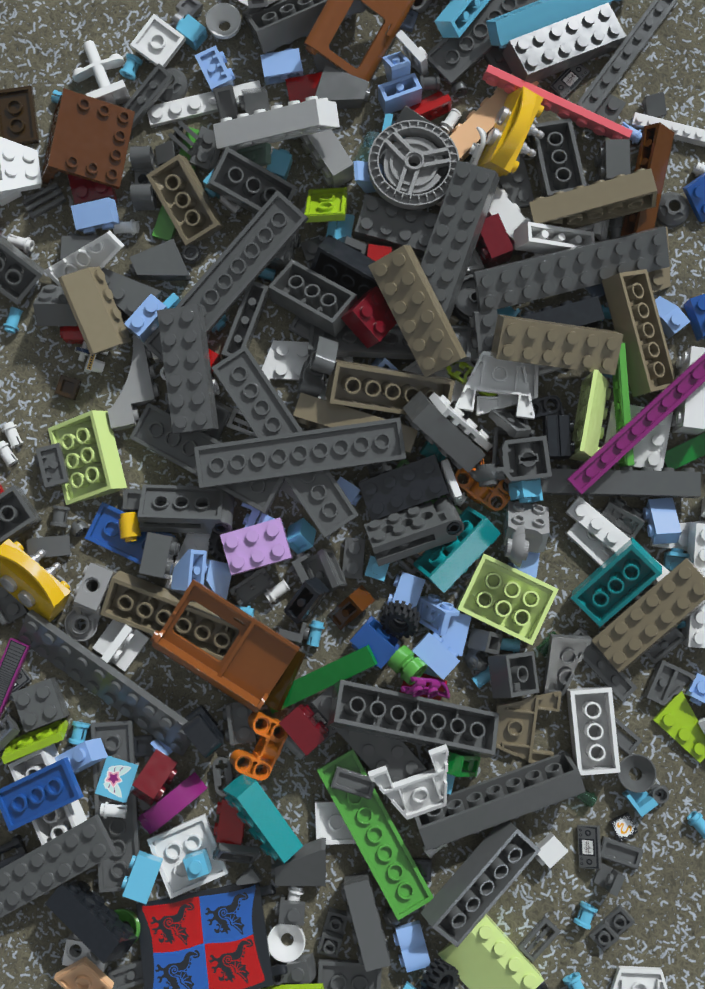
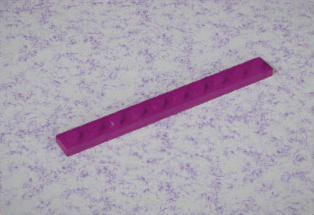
M705 352L566 479L580 495L705 382Z

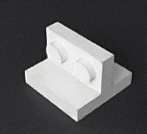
M112 620L92 648L103 655L101 659L106 663L112 662L126 672L150 637L137 628Z

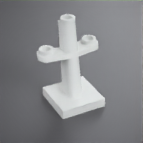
M86 41L83 47L90 65L74 69L73 80L81 82L94 75L99 89L86 93V96L114 105L127 102L131 97L124 81L120 80L110 84L105 71L121 67L125 62L120 54H113L109 58L101 60L94 41Z

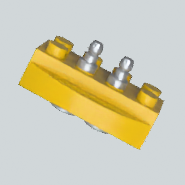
M524 86L508 94L503 107L496 116L495 125L487 136L486 145L477 166L495 170L499 177L507 176L508 173H514L517 170L519 162L516 159L519 154L524 153L529 157H535L536 151L530 149L524 141L527 135L536 136L538 139H542L545 135L543 131L538 130L535 124H533L535 117L538 118L544 110V106L541 105L543 97Z
M8 538L0 545V586L30 611L34 610L51 622L64 610L71 593L70 586L65 581L59 582L54 577L56 571L60 570L61 564L56 562L52 567L44 569L39 565V561L46 554L43 549L29 556L24 552V548L19 542L15 541L13 543Z

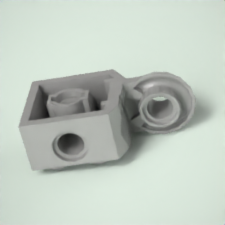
M508 501L503 526L504 556L509 557L512 563L520 567L522 560L526 561L528 552L540 553L545 551L550 533L549 508L542 505Z
M90 563L89 566H85L82 572V577H84L81 585L78 584L74 591L73 610L68 613L64 622L67 635L74 640L86 641L96 633L111 578L117 571L96 563ZM96 582L98 583L97 590L94 589V585ZM81 619L86 621L84 630H81L78 626V622Z

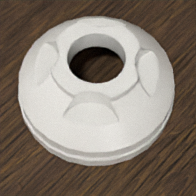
M219 3L209 9L206 15V25L214 37L229 39L239 32L241 16L233 5ZM223 21L230 23V28L226 31H222L219 28L220 23Z
M275 925L268 935L270 954L280 962H292L298 959L305 948V935L298 925ZM285 933L291 934L294 939L293 943L289 946L284 945L281 941V937Z

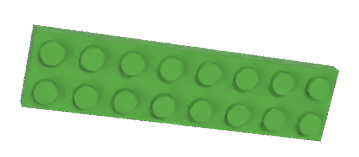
M351 749L316 770L399 921L430 902L434 897L375 788L370 800L330 787L336 766L367 775L356 753Z

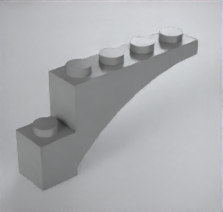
M134 334L133 355L128 378L114 405L107 409L110 426L114 431L135 427L140 419L138 409L134 407L158 402L157 397L160 396L158 385H154L153 377H156L154 365L150 366L149 358H152V353Z

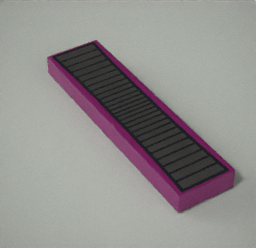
M14 638L9 639L0 661V718L31 647Z

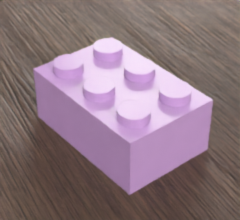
M281 518L220 535L230 573L233 576L293 559Z

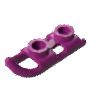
M411 677V681L415 682L412 687H401V692L412 694L413 697L427 695L428 698H433L438 695L447 699L450 698L447 685L440 679ZM441 685L445 689V692L438 691Z

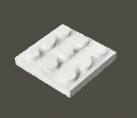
M614 402L611 403L604 444L616 434ZM630 405L631 419L644 407ZM673 412L633 447L634 465L630 467H653V471H661L664 465Z
M206 813L147 839L152 854L163 858L159 872L170 899L229 873L225 861L213 859V851L218 846V843L213 835L214 833ZM206 848L212 865L211 872L189 880L183 858L186 854Z

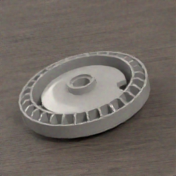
M405 120L387 127L374 140L368 157V173L374 189L387 202L404 209H425L434 206L445 198L454 169L460 158L453 140L441 128L425 121ZM405 136H420V137H406V138H402V137H405ZM430 141L434 142L437 146H439V149ZM385 148L388 150L384 157L383 168L389 183L384 179L379 167V158ZM410 163H416L418 166H411ZM448 166V173L443 182L435 189L429 191L441 179V176L437 173L438 169Z

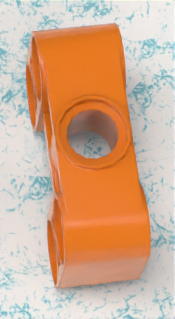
M484 458L479 461V465L484 464ZM464 468L458 469L454 475L460 490L465 492L470 499L481 504L491 512L502 510L510 500L509 491H505L502 487L503 482H505L504 480H500L495 488L489 486L479 487V483ZM458 475H465L468 478L467 484H460L457 480ZM492 498L500 500L501 505L499 508L491 505Z
M253 712L249 715L248 725L255 733L260 735V738L253 753L241 749L232 752L230 763L236 771L260 781L266 780L270 776L288 737L287 732L279 724L280 720L262 712L257 714ZM259 719H263V723L259 727H255L256 722ZM280 726L279 733L273 734L274 729ZM244 757V763L237 765L238 760ZM259 765H263L261 771L255 772Z

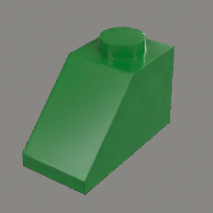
M449 751L447 774L456 777H477L481 757Z

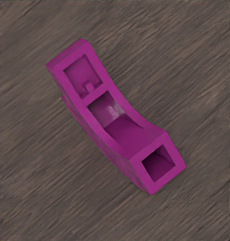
M194 772L141 814L138 820L143 828L151 834L195 800L207 787L196 772Z

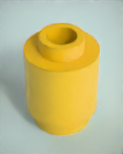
M136 512L120 514V519H118L120 539H125L126 543L137 541V537H141Z

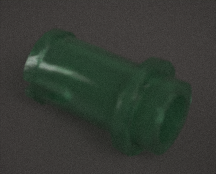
M554 631L548 632V636L536 646V649L544 657L548 652L550 634H556Z
M585 789L586 792L579 794L575 798L585 803L586 807L592 808L598 797L595 796L594 792L590 793Z

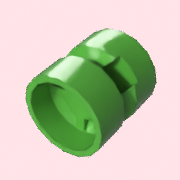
M403 645L391 656L387 665L395 673H401L400 677L408 685H412L415 682H412L410 678L421 677L428 665L419 657H414V652L406 645Z

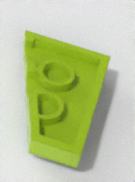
M681 691L674 695L672 700L652 720L697 762L701 763L705 758V734Z

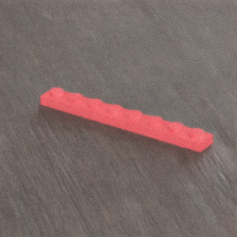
M490 64L483 74L482 80L486 81L488 85L502 88L508 94L523 86L543 97L541 105L544 106L545 111H552L562 119L571 118L577 126L591 129L597 135H604L610 139H629L633 130Z

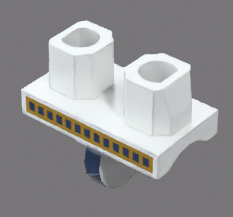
M83 341L82 348L75 347V352L80 354L78 361L84 362L85 356H88L84 372H103L105 362L95 359L96 354L90 355L85 341ZM103 352L100 354L108 355V352Z

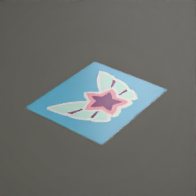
M108 756L105 760L95 794L126 803L139 765Z

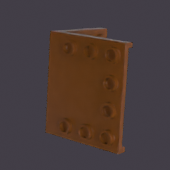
M63 88L52 120L41 173L42 183L48 184L50 179L54 180L55 174L59 171L119 189L135 111Z

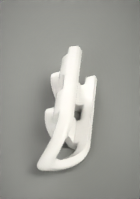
M476 127L480 134L481 142L478 144L473 143L469 152L472 155L470 162L466 161V163L473 165L478 164L486 145L487 134L480 127Z

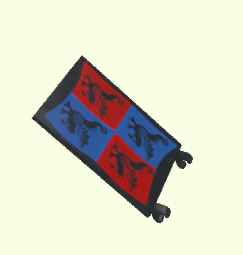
M260 882L238 886L237 884L178 895L171 899L168 897L148 901L147 904H136L137 917L140 922L139 938L144 989H260L274 986L273 976L288 973L287 966L284 964L271 967L262 897L275 895V886L267 885L260 887Z

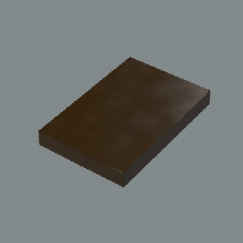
M32 86L0 90V137L21 145L40 143Z
M301 651L296 653L264 704L281 711L304 660L305 653Z

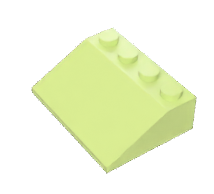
M594 369L581 383L572 441L575 443V452L572 453L569 459L586 462L601 448L598 445L599 440L604 435L602 422L607 417L608 408H605L606 400L610 398L611 389L608 388L609 381L599 370Z
M92 410L48 428L51 445L60 443L62 446L70 483L61 485L66 505L105 496L127 488L114 433L110 426L108 411Z
M483 553L456 609L533 646L559 589Z
M487 914L458 947L449 942L438 953L442 960L458 970L460 980L469 989H536L544 981L541 973Z

